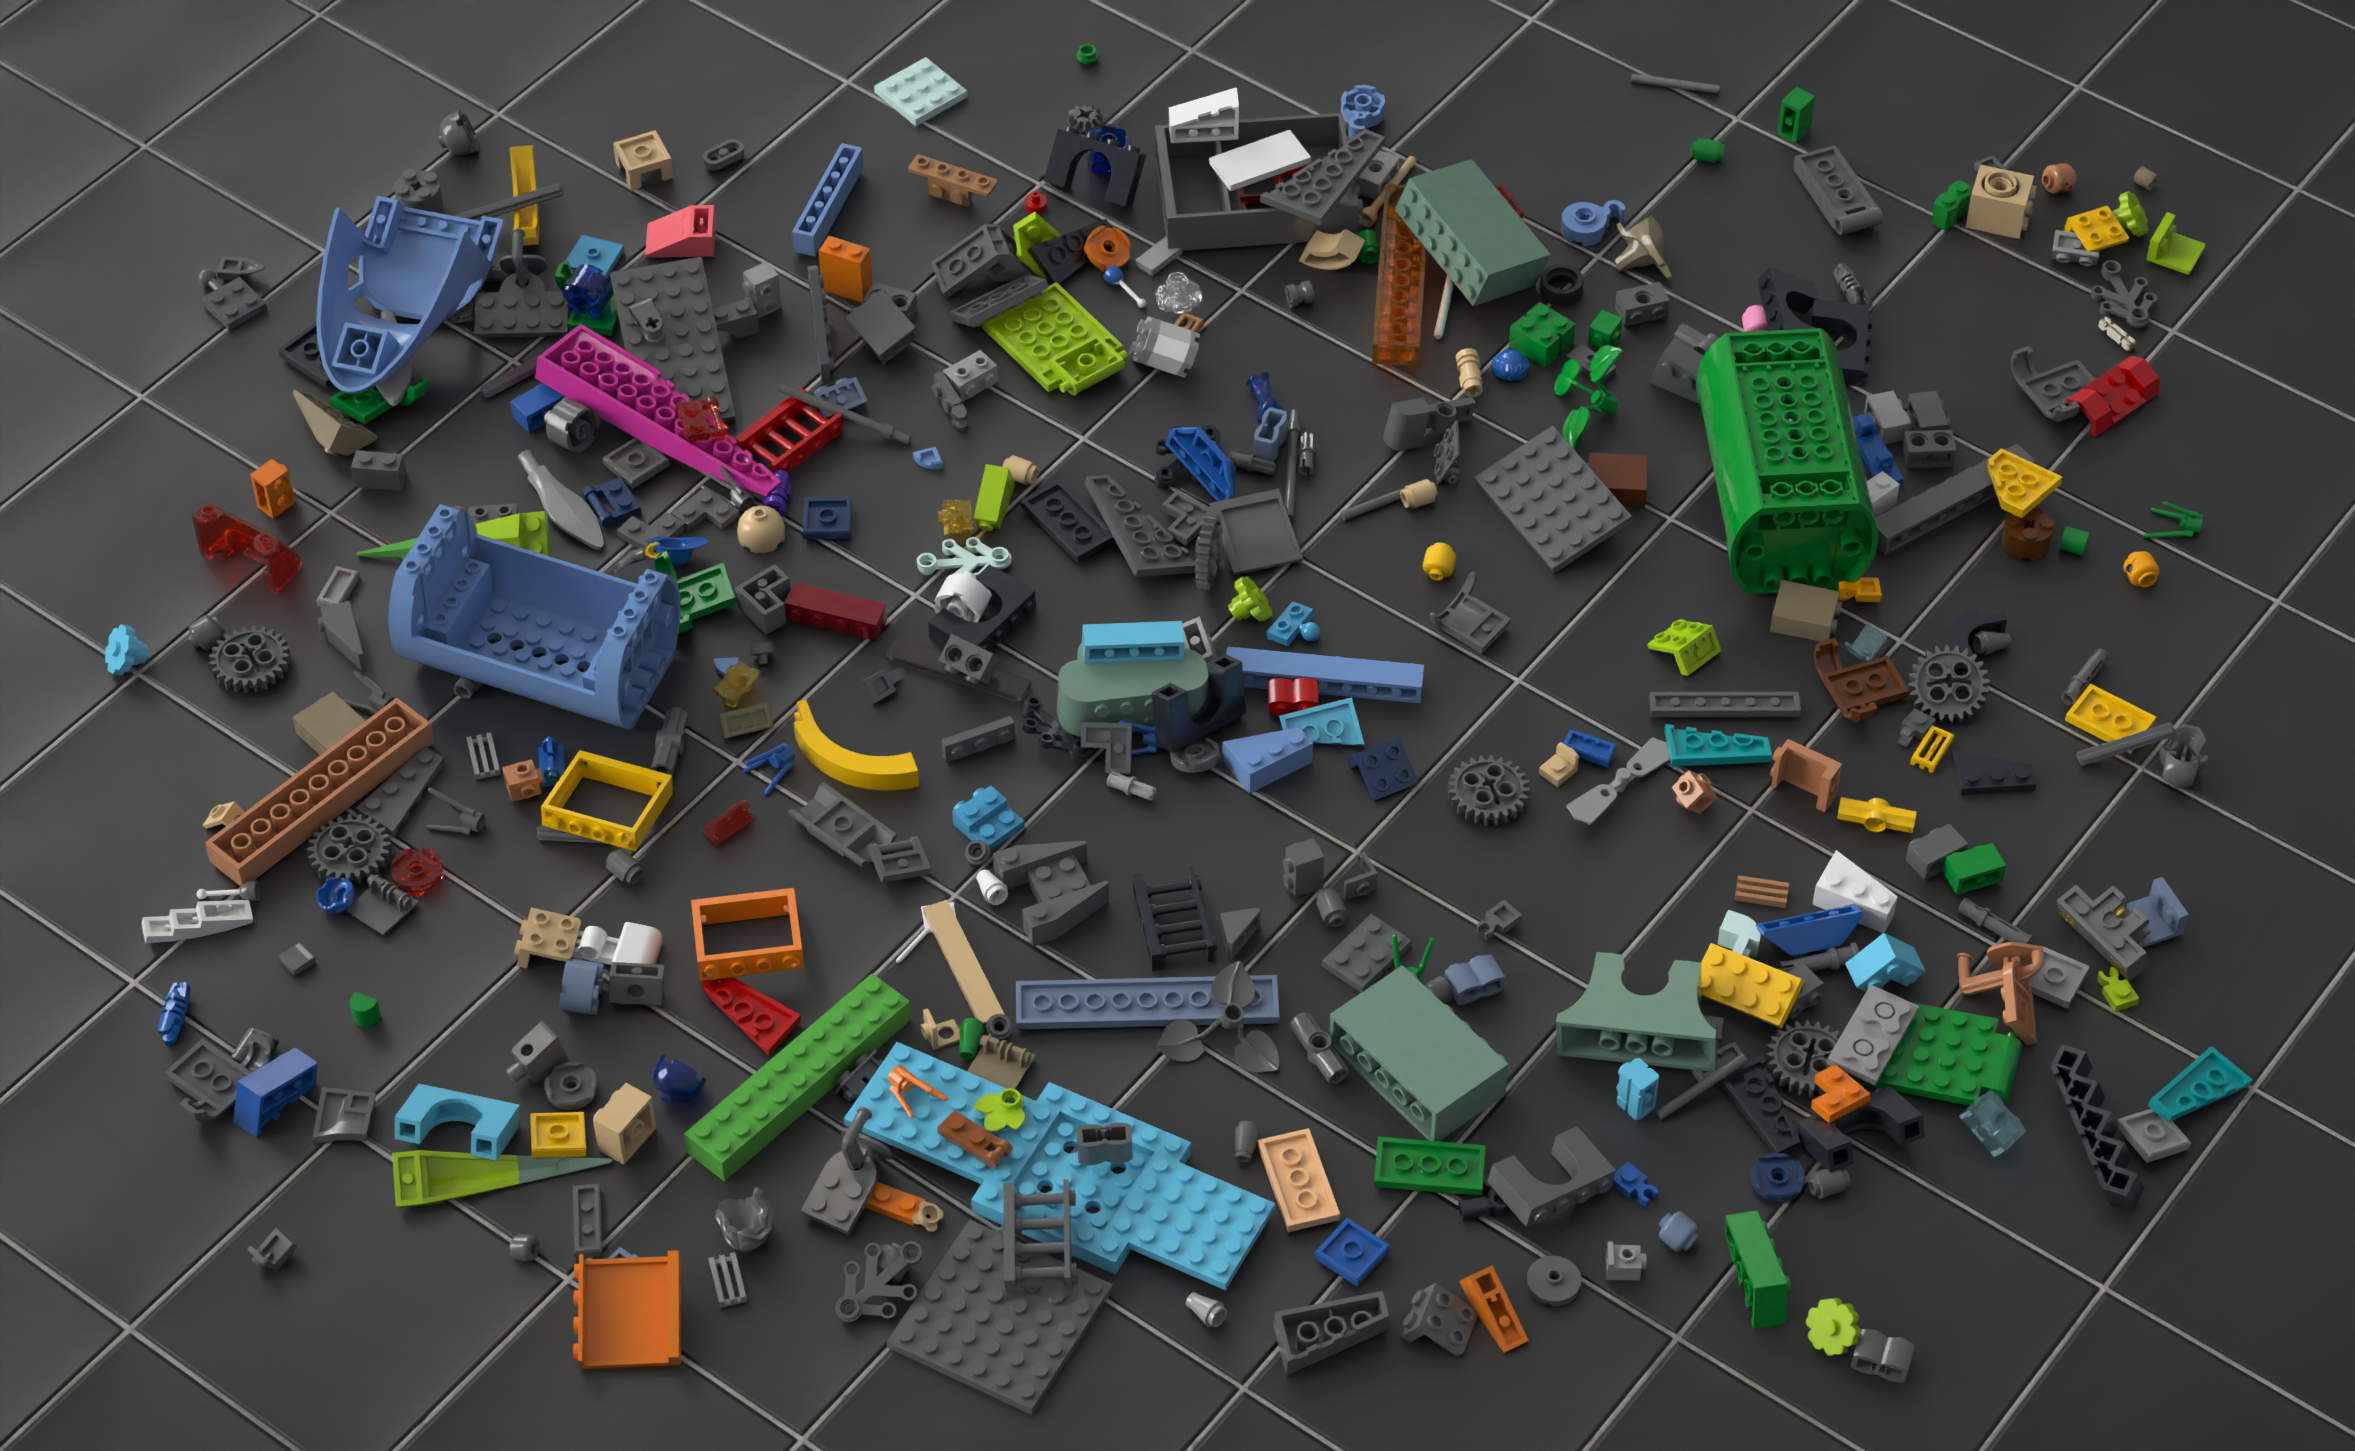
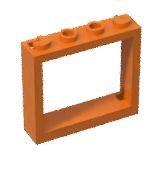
M794 888L691 900L700 981L804 969ZM790 915L793 945L705 956L702 925Z

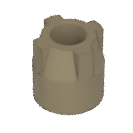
M2144 166L2138 169L2133 179L2135 183L2148 190H2152L2159 180L2157 174Z

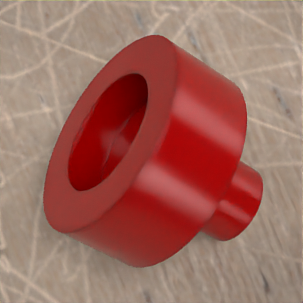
M1033 191L1025 198V210L1030 214L1036 212L1038 215L1044 213L1047 210L1046 196L1039 191Z

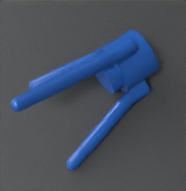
M1126 720L1120 721V723H1132V728L1140 729L1141 731H1132V733L1143 735V744L1147 745L1144 748L1131 750V756L1143 753H1156V748H1163L1156 744L1155 726H1147Z
M782 743L774 749L745 761V765L748 767L744 768L743 772L747 773L768 761L773 767L782 768L763 792V795L767 796L783 775L793 767L791 761L795 759L794 752L788 744Z

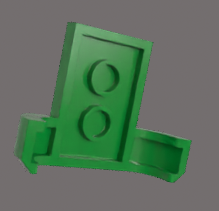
M568 261L560 263L555 273V282L562 291H568L569 296L576 298L567 323L568 331H572L582 324L599 335L613 336L619 317L611 279L581 276L571 269Z
M426 377L422 378L421 382L415 386L408 385L399 405L408 406L425 395L427 389ZM376 386L357 394H347L340 391L330 398V405L363 424L393 407L385 400Z
M664 551L661 556L654 558L656 571L674 577L679 587L681 613L678 634L693 629L692 620L737 603L724 563L678 579L667 551Z

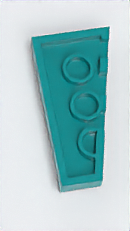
M1665 724L1664 732L1671 766L1771 762L1772 752L1768 737L1735 733L1734 736H1726L1722 731L1712 730L1710 734L1696 732L1697 728L1686 727V730L1674 729V725Z
M2211 1046L2150 1100L2148 1106L2164 1120L2171 1122L2250 1086L2253 1079Z

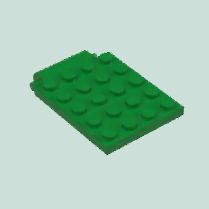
M1913 1003L1919 1006L1918 1012L1877 1084L1874 1086L1849 1074L1860 1085L1881 1089L1892 1087L1896 1092L1976 1107L1978 1099L1989 1101L1988 1106L1990 1108L1997 1109L1999 1103L2006 1104L2009 1100L2022 1050V1043L2014 1033L2009 1032L2006 1035L1996 1033L1999 1022L1997 1018Z

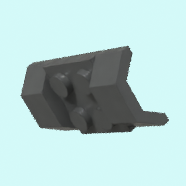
M824 782L820 784L814 799L801 810L791 808L788 811V815L807 827L809 833L844 857L846 855L864 868L872 869L874 867L872 859L868 856V844L877 843L881 845L892 843L897 838L895 832Z

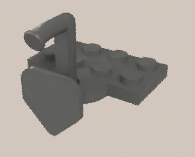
M515 228L511 232L513 237L512 255L503 256L499 260L501 270L511 275L503 281L499 292L476 294L475 338L566 336L568 334L567 323L569 320V292L545 291L544 283L537 275L547 270L546 260L539 255H522L525 232L523 229Z

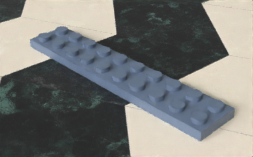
M1277 975L1250 976L1255 987V996L1248 1006L1242 1008L1244 1014L1240 1023H1279ZM1216 976L1016 981V1029L1168 1026L1176 1020H1187L1194 1025H1212L1219 1018L1226 1004H1218L1212 998L1211 986Z

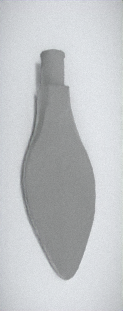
M384 309L381 312L380 320L397 323L395 312L392 309ZM411 358L390 377L376 385L385 400L392 406L399 404L410 383L413 366Z
M530 450L520 453L517 459L529 474L527 480L538 492L549 518L572 537L595 550H601L604 544L601 528L596 515L589 505L580 496L557 481L545 465L540 466Z

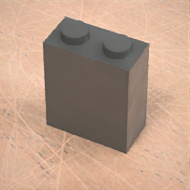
M883 289L878 293L870 295L864 304L852 309L846 317L850 327L883 365L920 337L916 327Z

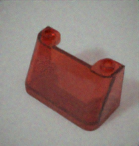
M216 505L202 506L192 515L201 556L211 560L213 554L223 553L225 557H228L236 550L266 565V568L263 570L265 577H267L265 582L266 589L277 593L301 569L302 563L299 554L274 534Z

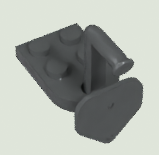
M859 1107L857 1109L858 1113L849 1128L841 1130L843 1137L842 1151L828 1160L801 1209L802 1215L849 1236L877 1185L878 1173L874 1164L875 1159L890 1160L892 1157V1153L886 1145L860 1133L866 1121L872 1117L870 1110L865 1107Z

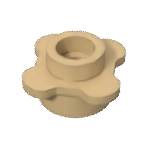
M924 1201L919 1204V1211L917 1214H914L912 1220L916 1225H922L926 1227L927 1231L934 1232L938 1228V1221L943 1218L944 1214L937 1205Z

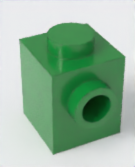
M1601 310L1589 326L1588 343L1599 348L1605 345L1613 346L1618 344L1622 335L1623 318Z

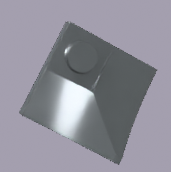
M322 1087L313 1133V1143L318 1144L336 1140L366 1141L375 1106L376 1093Z

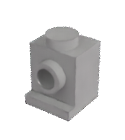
M1608 1242L1606 1252L1607 1280L1640 1281L1641 1270H1646V1253H1641L1640 1245H1613V1242Z

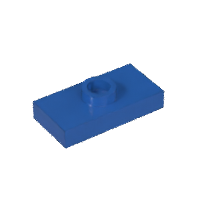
M1572 729L1569 730L1563 742L1566 746L1573 748L1580 759L1607 768L1617 750V744Z

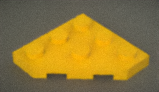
M2002 448L1988 459L1987 468L2001 509L2020 518H2023L2062 483V476Z

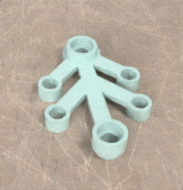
M971 537L966 541L967 550L957 545L952 539L943 541V553L945 555L954 554L959 558L936 560L933 554L923 553L917 558V567L922 574L931 575L936 569L961 567L954 574H963L966 571L972 572L977 566L985 565L978 573H973L977 576L989 564L997 569H1005L1011 564L1012 560L1007 549L1003 547L991 549L981 543L978 538ZM979 552L984 556H975L972 553Z

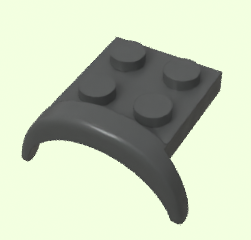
M1471 572L1462 589L1450 605L1438 615L1433 612L1430 613V621L1436 627L1482 654L1510 626L1511 619L1471 595L1477 580V574Z

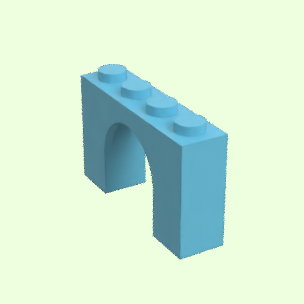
M418 1084L395 1116V1139L421 1144L428 1132L440 1123L448 1121L467 1122L476 1126L471 1133V1155L497 1161L519 1128L520 1105Z

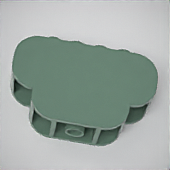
M1081 643L1077 651V660L1066 663L1059 671L1057 715L1060 725L1068 733L1080 737L1082 722L1120 723L1121 720H1126L1147 726H1155L1152 692L1169 683L1187 690L1189 715L1191 717L1202 708L1207 699L1208 670L1206 662L1199 653L1184 648V660L1084 663ZM1132 728V731H1141L1140 729Z

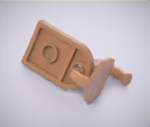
M2006 942L1992 946L1987 950V957L1998 970L1970 977V961H1972L1973 957L1966 953H1959L1957 957L1960 991L1965 995H1973L2002 987L2001 996L2005 1002V1010L2003 1011L2005 1024L2010 1026L2016 1036L2020 1037L2026 1045L2037 1043L2033 994L2029 979L2035 976L2044 965L2043 947L2017 942Z

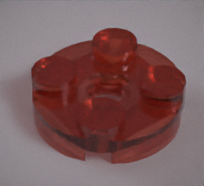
M421 847V850L413 851V848L406 849L400 852L391 864V874L395 886L413 896H421L425 891L435 887L444 875L439 855L428 848ZM414 868L417 870L422 868L421 871L418 873L412 872V869Z

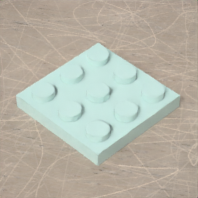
M926 57L874 86V91L878 96L915 126L967 98V90Z

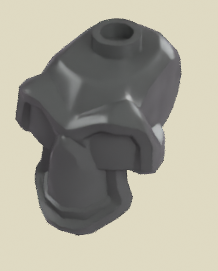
M2182 724L2175 729L2176 735L2172 737V746L2161 745L2160 760L2164 765L2162 777L2171 787L2177 789L2193 785L2197 774L2205 768L2209 759L2207 755L2200 754V750L2206 741L2202 730L2198 726L2195 727L2187 724Z

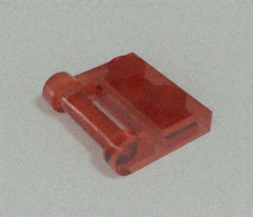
M708 397L704 401L677 402L676 412L687 441L724 439L729 435L728 426L724 424L718 409L719 402L716 397ZM704 412H710L715 428H709Z

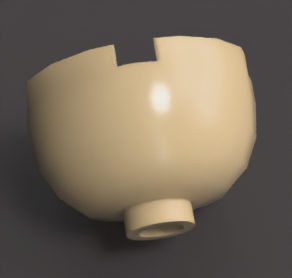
M755 506L746 510L739 519L737 534L742 547L745 545L754 553H767L777 549V545L781 541L782 543L784 542L786 530L784 521L776 510L768 506Z

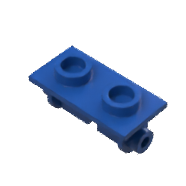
M549 736L543 741V747H538L539 768L543 777V783H540L541 787L555 786L565 772L564 746L558 745L554 737Z

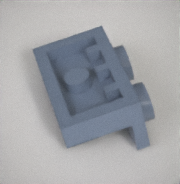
M848 377L842 378L835 383L836 385L831 387L826 385L819 387L813 394L815 397L849 411L864 406L868 402L856 377L848 379ZM819 409L821 415L827 419H831L834 416L832 413Z

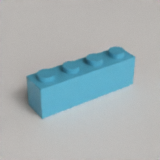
M1182 621L1084 624L1082 628L1084 663L1184 660L1185 639Z

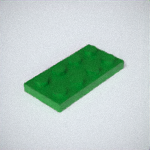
M1378 1137L1374 1187L1482 1196L1486 1145Z

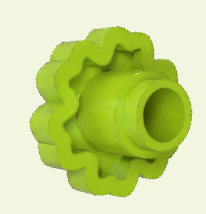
M2130 191L2120 194V208L2113 210V214L2124 230L2129 228L2132 234L2137 235V237L2147 234L2148 226L2146 223L2148 221L2139 199L2134 193L2131 194Z
M1247 576L1238 579L1234 587L1239 594L1228 605L1232 615L1238 621L1247 619L1251 615L1260 622H1265L1272 617L1273 611L1268 605L1269 601L1264 593L1257 588L1254 581Z
M1839 1298L1820 1300L1818 1307L1809 1310V1316L1806 1319V1324L1811 1329L1808 1333V1338L1813 1342V1346L1816 1349H1824L1827 1355L1847 1353L1849 1346L1857 1344L1861 1333L1857 1325L1859 1315L1854 1311L1851 1304H1842Z

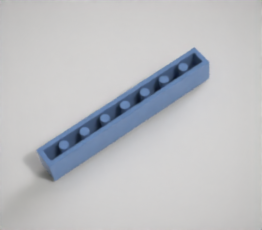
M1227 647V655L1242 661L1244 687L1268 689V681L1272 679L1296 680L1312 678L1318 680V694L1421 703L1424 679V665Z

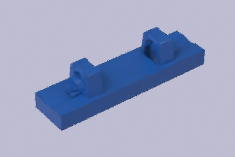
M1868 413L1853 417L1860 453L1872 476L1874 477L1883 471L1899 483L1900 486H1903L1904 479L1893 460V456L1886 448L1875 428V423Z

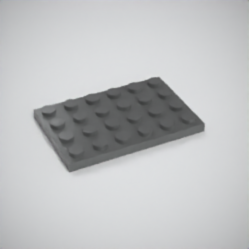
M1553 425L1474 477L1480 488L1554 574L1633 522L1631 514Z

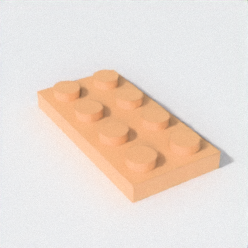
M1309 1128L1257 1140V1147L1288 1232L1340 1220L1339 1209Z

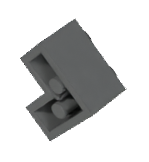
M774 564L736 587L738 608L766 635L786 624L785 605L783 602H785L791 590L790 578Z

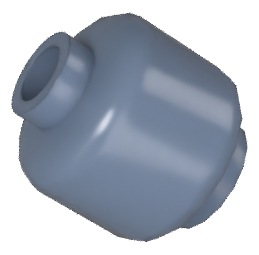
M1681 1211L1673 1215L1668 1212L1658 1224L1662 1228L1659 1232V1238L1676 1252L1682 1250L1687 1252L1700 1236L1697 1233L1698 1225Z

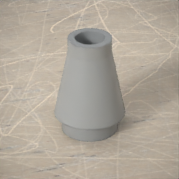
M1196 1292L1191 1293L1186 1300V1306L1208 1327L1220 1326L1227 1316V1309L1224 1308L1222 1302L1201 1296Z

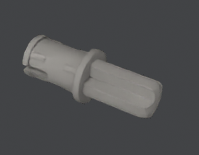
M1112 771L1107 778V786L1119 789L1128 796L1134 794L1148 800H1153L1157 791L1156 788L1137 781V778L1134 776L1127 777L1115 771Z

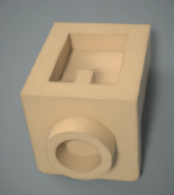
M1560 742L1557 745L1556 754L1539 767V774L1556 787H1559L1577 772L1579 755L1573 748Z

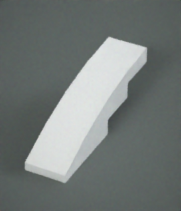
M249 900L197 902L196 908L170 909L169 916L143 917L142 929L145 943L170 942L228 931L253 923V916Z

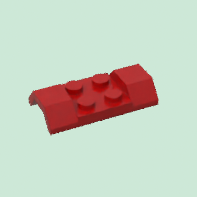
M2130 356L2069 397L2066 402L2068 405L2073 401L2077 402L2080 406L2079 408L2090 420L2091 434L2095 438L2160 393V379L2144 358Z

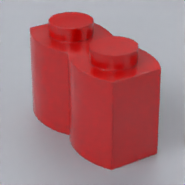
M1278 678L1269 680V715L1279 717L1318 706V680L1312 678L1296 680Z

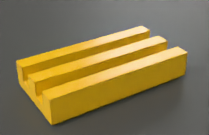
M1931 725L1913 754L1910 764L1914 766L1916 763L1920 764L1919 768L1924 770L1927 767L1929 768L1928 772L1934 773L1952 744L1954 734ZM1935 733L1938 734L1925 757L1921 758L1920 756ZM1945 737L1946 740L1944 741V743L1942 744L1941 748H1940L1939 751L1937 752V754H1936V756L1934 757L1933 761H1932V762L1929 761V760L1931 759V757L1933 756L1934 752L1936 751V749L1938 748L1939 744L1941 743V741H1942L1943 738Z

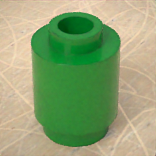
M1698 137L1697 142L1693 141L1691 154L1695 155L1694 160L1711 163L1721 162L1725 144H1720L1716 140Z
M1363 230L1357 234V236L1365 240L1358 257L1362 262L1371 264L1376 262L1380 256L1378 235L1372 230Z

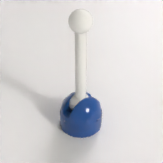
M1113 265L1105 271L1103 278L1109 284L1122 286L1137 301L1138 307L1144 308L1146 306V301L1140 299L1123 282V272L1118 266Z

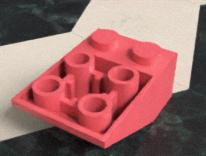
M691 205L648 223L646 258L713 257L716 233L714 205Z

